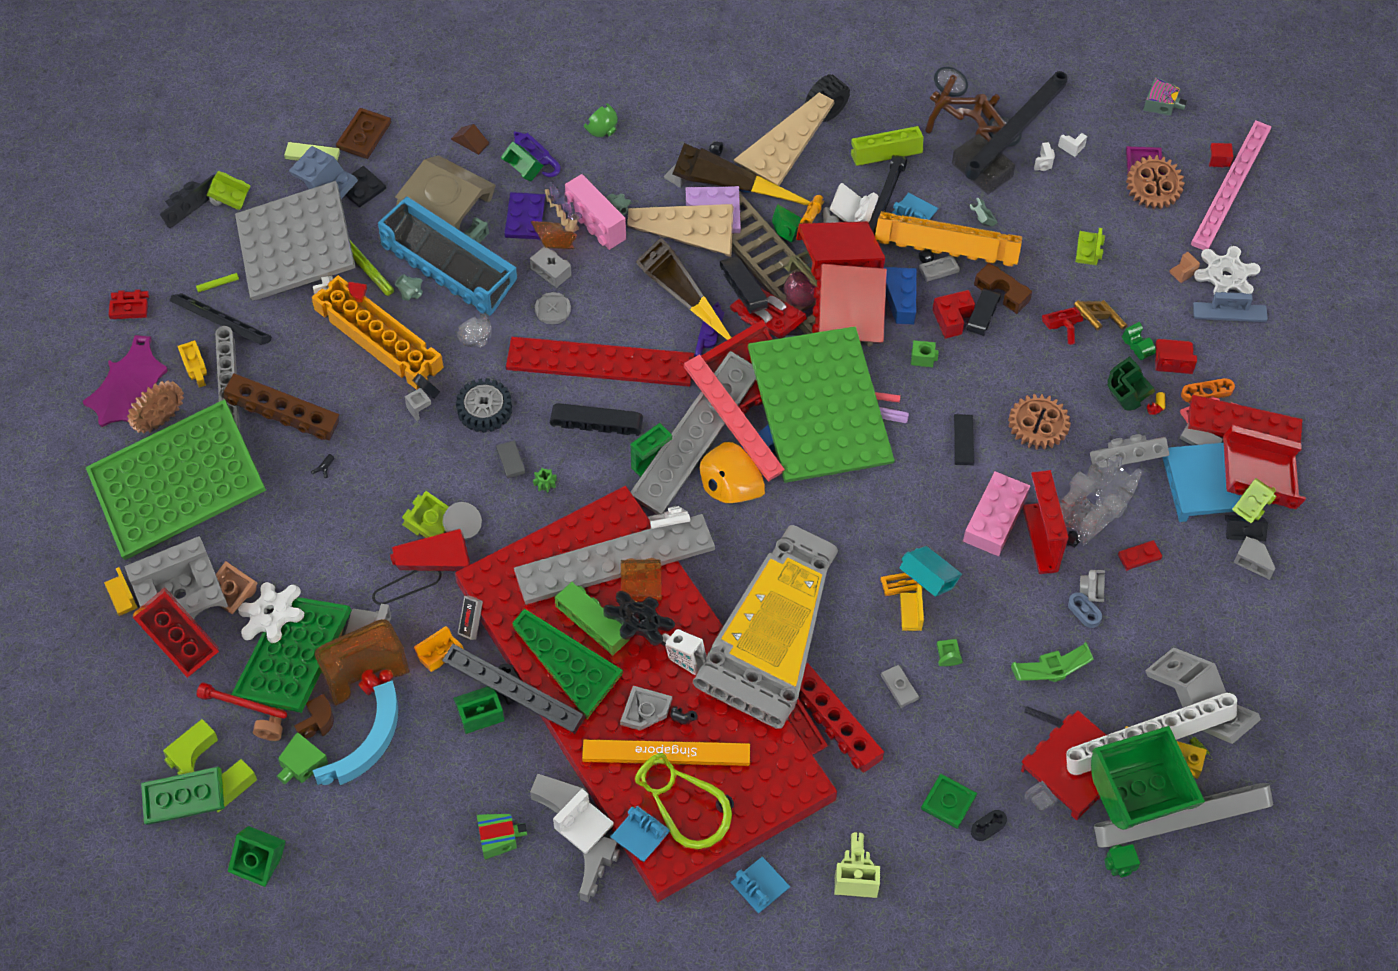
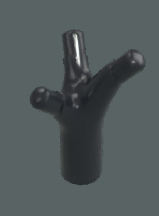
M328 454L323 462L312 470L311 473L323 471L324 478H328V466L335 459L334 456Z

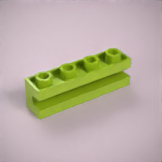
M916 126L853 138L851 140L853 147L851 149V156L855 165L858 166L889 160L893 155L905 157L923 153L924 137L919 127Z

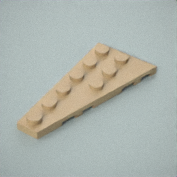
M819 92L736 157L734 163L779 186L834 105V100Z
M732 204L628 208L627 225L630 228L646 233L650 232L663 238L667 237L677 242L705 248L731 257L734 212Z

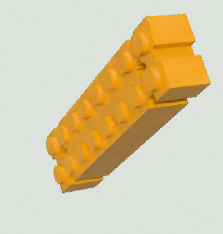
M882 211L878 217L875 233L876 240L882 244H889V241L896 242V246L907 247L909 245L914 246L916 250L932 249L931 251L940 254L943 251L955 257L965 255L968 259L972 260L982 258L989 263H995L996 260L1003 261V265L1006 266L1018 264L1022 244V236L1006 235L995 231L904 215L899 216Z
M339 275L328 283L326 291L322 288L312 296L316 312L324 318L328 316L330 323L399 377L403 378L406 376L407 383L416 390L420 387L412 380L418 373L427 379V376L432 375L434 377L444 368L440 353L432 347L427 349L426 342L369 298L364 296L362 303L354 300L349 293L348 282Z

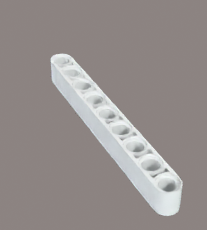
M1223 693L1072 747L1066 754L1067 770L1073 775L1091 771L1092 751L1099 746L1166 726H1170L1177 740L1230 721L1237 716V698L1234 694Z

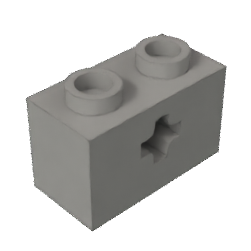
M546 246L530 258L531 269L555 288L571 276L570 263L560 258L554 250H550Z

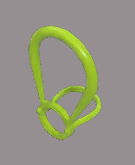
M664 753L653 755L638 770L635 782L644 787L649 793L652 792L666 826L675 841L687 848L702 849L713 846L724 837L730 827L732 811L730 801L722 790L710 783L675 770ZM656 764H665L671 771L669 783L661 789H652L646 782L648 770ZM677 775L716 796L722 804L724 813L722 824L717 832L708 839L696 841L681 835L658 797L659 794L671 789Z

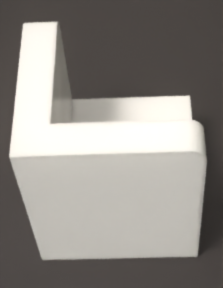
M1081 133L1074 139L1071 136L1061 135L1058 147L1075 157L1085 147L1087 136Z

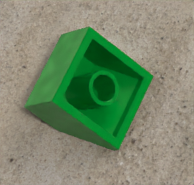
M247 826L236 835L228 872L266 887L282 858L286 841Z

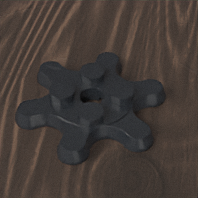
M618 591L616 593V601L620 606L605 605L603 608V614L606 618L621 623L620 636L626 640L636 634L645 637L651 645L658 646L663 641V636L658 630L670 631L675 627V622L672 619L662 617L656 613L655 609L659 603L652 597H647L643 602L633 600L627 592Z

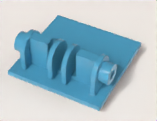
M908 192L901 202L894 204V211L892 213L899 216L904 215L930 220L938 208Z
M632 806L628 811L629 816L612 834L611 838L645 862L670 830L640 807L636 806L634 808Z
M763 857L758 859L744 872L742 869L736 873V878L730 882L758 914L790 888L786 881Z

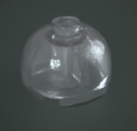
M480 314L482 317L480 319H477L475 316L458 327L459 332L455 330L457 338L463 345L471 348L476 346L482 348L488 344L487 340L492 335V325L486 314Z

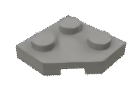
M633 686L621 719V725L642 730L665 719L672 703V696Z

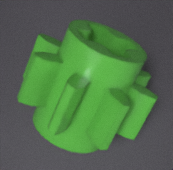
M541 468L538 473H534L535 479H533L534 486L538 485L539 492L541 490L549 492L551 487H556L557 475H552V469Z

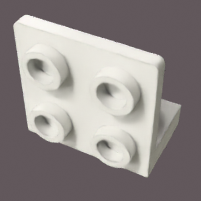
M841 183L838 186L830 210L845 222L867 221L869 223L879 196L873 192L861 198Z
M583 789L553 818L554 829L585 854L613 826V821L589 803L588 793Z

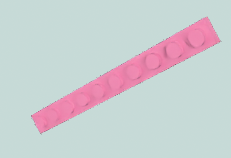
M1255 120L1191 243L1192 246L1201 250L1210 248L1271 130V126Z

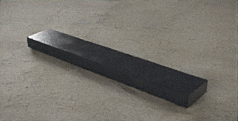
M183 293L171 295L170 302L220 326H228L233 332L260 345L271 341V335Z

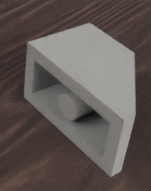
M1246 536L1234 563L1270 580L1275 566L1266 546L1258 540Z

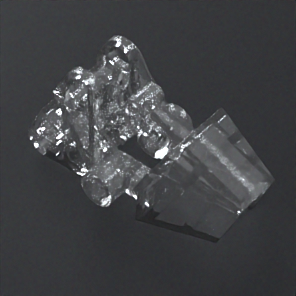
M1119 454L1091 464L1087 476L1079 471L1070 482L1071 489L1069 493L1060 501L1066 528H1073L1077 532L1078 540L1083 546L1112 520L1122 516L1143 473L1139 468L1132 475L1124 471V467L1121 466L1123 457ZM1091 492L1099 497L1095 505L1089 501L1090 499L1086 498Z

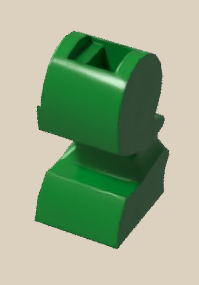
M1138 322L1126 328L1122 338L1130 346V349L1134 350L1135 355L1140 360H1144L1154 355L1156 349L1150 337L1142 338L1141 332L1143 328L1141 323Z

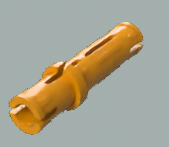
M816 195L808 204L807 211L800 223H812L816 215L821 212L824 198L821 195Z

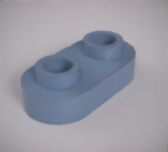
M1074 593L1070 596L1068 607L1086 627H1097L1102 619L1101 611L1083 593ZM1075 603H1080L1081 606L1078 607ZM1088 617H1093L1094 620L1091 621L1088 619Z

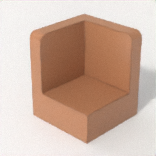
M1186 252L1182 255L1180 264L1172 268L1170 273L1182 283L1194 275L1195 271L1199 269L1200 263L1189 252Z

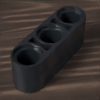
M983 288L969 319L967 331L982 336L985 335V330L988 329L991 322V316L993 317L997 308L996 305L1000 301L1001 293Z

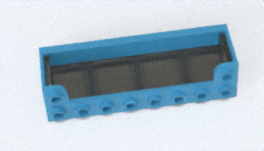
M407 196L378 222L381 245L384 249L393 251L399 259H405L411 267H417L426 277H432L438 285H444L453 295H459L465 303L474 305L480 313H486L490 316L497 309L517 279L515 266Z

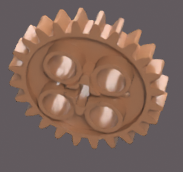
M1150 155L1147 160L1142 157L1140 162L1136 161L1135 166H1131L1127 174V189L1131 190L1129 196L1135 195L1133 201L1140 200L1139 205L1145 203L1146 208L1152 205L1153 210L1156 206L1162 209L1163 205L1167 208L1170 203L1174 205L1176 200L1180 198L1185 184L1182 182L1184 176L1179 175L1181 169L1175 170L1177 164L1170 165L1171 159L1165 162L1164 156L1161 160H1159L1158 155L1155 156V159H1152Z
M168 380L165 383L161 381L159 385L155 383L152 389L148 387L147 392H141L142 396L136 397L137 402L131 404L133 408L128 410L130 414L127 415L129 425L138 433L142 431L143 434L146 431L150 433L153 428L155 430L158 429L159 425H164V422H168L171 416H175V411L180 410L178 406L183 404L181 400L184 399L182 389L173 381L169 382Z
M1033 394L1032 399L1028 395L1025 401L1019 399V404L1015 403L1014 408H1011L1008 420L1010 421L1009 428H1012L1011 434H1016L1015 439L1021 438V444L1028 442V448L1032 444L1035 445L1036 450H1038L1039 446H1042L1045 450L1046 445L1053 448L1054 443L1059 445L1061 440L1064 441L1071 424L1069 422L1070 416L1067 415L1068 410H1062L1063 404L1057 405V399L1052 402L1050 401L1051 396L1044 399L1043 394H1041L1040 398ZM1042 410H1046L1043 415V419L1040 422L1037 433L1033 434L1036 428V424L1039 421Z

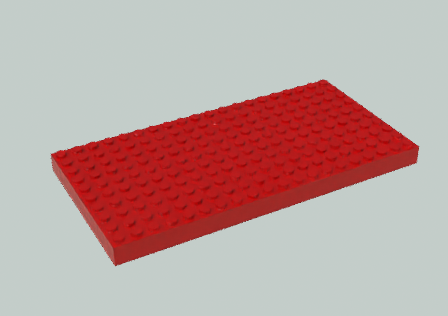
M624 486L455 572L457 585L464 596H472L483 601L480 621L507 664L514 668L519 680L581 713L513 628L512 623L524 609L623 670L622 676L589 718L583 720L576 734L540 715L600 812L613 821V826L611 827L613 833L629 816L628 811L632 806L634 808L636 806L640 807L664 826H666V823L652 792L649 793L644 787L635 782V776L644 763L583 762V740L750 744L749 766L672 764L675 770L710 783L733 799L734 806L731 809L730 827L720 841L711 847L702 849L687 848L675 841L669 832L645 862L623 847L658 903L836 801L837 790L788 719L782 728H774L699 690L693 684L696 675L671 661L665 646L661 644L658 646L651 645L645 637L635 634L620 650L611 655L556 607L555 596L525 605L514 567L651 529L649 518L629 489ZM678 561L584 588L586 594L591 598L597 599L602 608L605 605L620 606L616 601V593L618 591L627 592L633 600L643 602L647 597L656 599L659 603L655 609L656 613L662 617H668L675 622V627L672 630H658L661 635L666 633L671 636L675 630L679 629L703 640L706 656L723 628L721 622ZM633 686L672 696V703L665 719L642 730L621 725V719ZM677 706L678 709H682L683 714L693 710L697 714V719L687 725H683L671 719V709ZM665 764L652 766L646 775V782L652 789L664 788L671 779V771ZM678 775L671 789L658 795L681 835L690 840L700 841L708 839L717 832L722 824L724 813L716 809L717 797Z

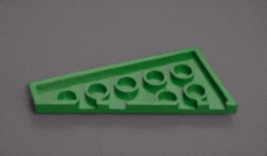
M526 609L512 623L515 631L581 713L586 716L585 718L588 719L622 676L623 670Z

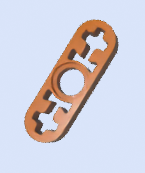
M1227 378L1188 384L1183 387L1181 397L1189 403L1191 395L1187 394V391H1190L1193 395L1206 398L1227 397L1233 393L1235 384ZM1209 388L1213 393L1206 394L1203 389Z

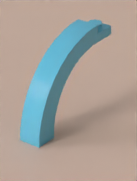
M393 680L373 687L377 701V713L374 725L366 740L347 757L313 770L318 785H328L337 778L340 785L347 783L370 769L384 754L393 738L398 720V701Z

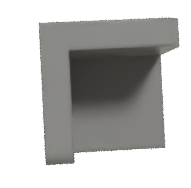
M422 388L405 396L408 411L416 421L419 420V411L430 406L431 400Z

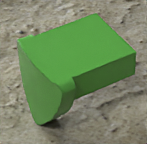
M957 639L937 641L936 645L940 658L939 666H953L963 663Z

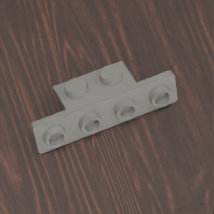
M1141 434L1132 435L1129 439L1124 440L1122 438L1113 439L1108 443L1109 448L1090 452L1093 470L1169 456L1166 437L1146 440V436Z

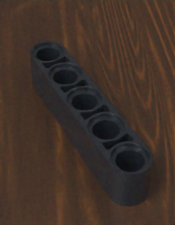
M734 256L721 260L720 268L725 273L723 274L748 312L751 314L767 309L768 301L764 292L740 258Z
M557 403L552 407L549 423L553 427L561 426V428L568 429L580 428L579 430H598V432L604 433L617 432V434L622 435L636 434L635 436H639L642 429L643 415L635 411Z

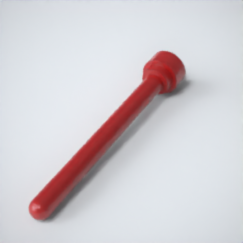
M202 682L197 689V697L204 700L215 698L281 719L287 717L286 711L217 691L208 683Z

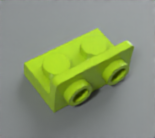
M217 171L207 196L240 210L251 186L242 180L229 176L227 173Z
M1099 228L1098 233L1079 232L1075 262L1097 265L1098 259L1102 260L1103 249H1100V246L1104 245L1105 235H1102L1103 228Z
M1255 478L1232 510L1250 523L1254 519L1259 520L1265 512L1262 510L1266 504L1270 505L1276 498V495H1274L1276 489L1268 487Z

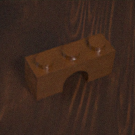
M988 263L975 276L974 286L980 290L986 288L992 291L995 289L1005 291L1003 305L1016 314L1031 300L1032 290L991 263Z

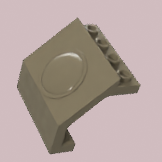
M438 155L424 159L395 196L398 199L396 206L407 196L459 230L462 219L479 198L486 202L492 199L496 185ZM402 207L395 213L401 215Z

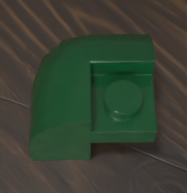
M1130 356L1110 371L1107 386L1112 396L1124 410L1131 411L1141 407L1140 402L1155 392L1154 387L1143 376L1141 368Z

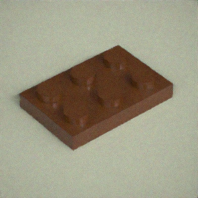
M359 108L336 143V147L342 151L368 159L390 126L391 118Z

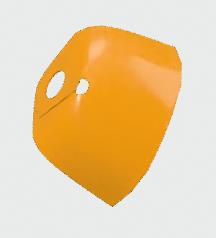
M723 442L703 457L699 467L704 490L712 498L724 503H737L759 498L765 494L762 474L741 446L733 442ZM720 471L725 473L724 477L719 474ZM710 479H714L717 483L715 491H712L709 487Z

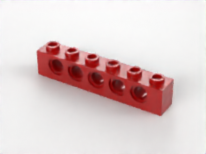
M806 663L799 692L800 702L805 709H810L814 720L826 728L825 732L830 739L834 738L838 742L840 751L843 754L847 753L849 755L852 765L856 769L860 768L863 773L883 760L884 751L809 663ZM809 687V688H812L813 690H812V691H806L804 688ZM818 702H823V703H825L826 705L820 706V705H818L817 703H818ZM830 717H836V718H838V720L833 721V720H830L829 718H830ZM842 732H849L851 735L845 736ZM855 747H862L864 750L858 751Z

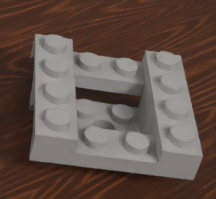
M200 536L124 566L140 607L164 587L193 619L198 613L214 606L228 607ZM179 592L186 593V595L183 598H176V595Z

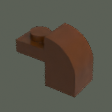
M323 693L306 703L311 717L294 725L296 733L298 732L306 739L314 736L318 730L324 736L333 726L334 716L332 709Z

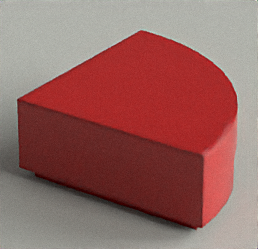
M348 282L349 293L354 300L362 303L367 285Z

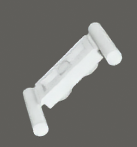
M679 506L668 508V511L662 515L648 516L651 529L690 522L688 511Z

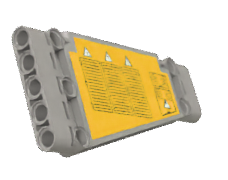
M788 526L781 539L777 541L773 552L767 555L714 641L704 664L693 680L694 686L774 728H782L790 713L794 710L799 696L826 573L838 553L837 547L797 526Z

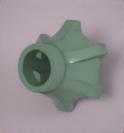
M624 194L608 195L606 199L623 216L627 214L631 200L625 199Z
M402 274L395 283V286L401 292L403 300L418 299L423 293V290H421V278H411Z

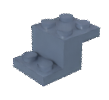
M311 146L289 170L291 175L302 180L308 189L336 181L341 199L358 181L354 175L342 169L335 157L314 146Z

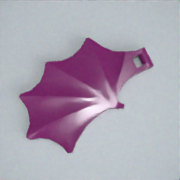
M135 335L132 346L126 356L117 363L111 360L108 361L110 370L107 377L94 393L83 400L84 406L91 408L97 413L100 427H104L112 422H128L129 418L127 415L130 414L128 410L133 408L132 403L137 402L135 398L141 397V392L146 393L148 387L152 389L160 377L168 372L167 367L157 361L152 355L150 348L151 336Z

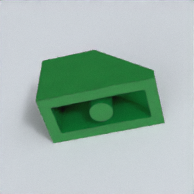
M778 204L772 217V223L778 235L793 242L797 240L798 225L802 224L800 223L802 218Z

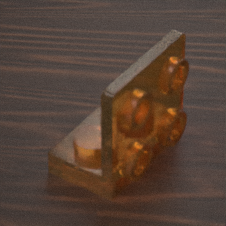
M633 558L621 560V591L627 592L633 600H645L647 597L661 600V560L654 558L646 560H635Z

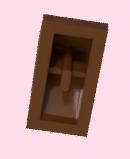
M475 124L461 127L451 138L454 142L478 155L489 145V142Z

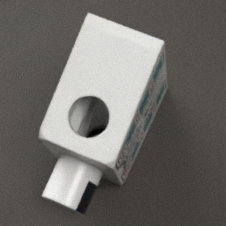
M679 629L675 630L671 636L664 633L662 635L663 641L660 644L666 647L669 659L692 674L697 675L707 658L703 640Z

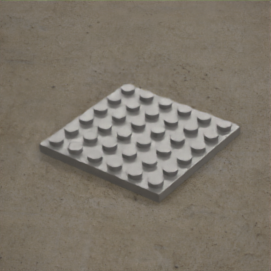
M336 181L235 214L248 289L252 301L320 280L321 277H329L355 268L339 187Z

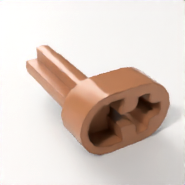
M270 715L269 721L257 720L254 725L253 734L269 741L280 740L283 730L281 726L282 719Z

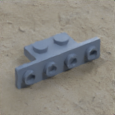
M1215 292L1212 303H1193L1194 319L1267 322L1268 318L1265 305H1251L1253 300L1252 294Z

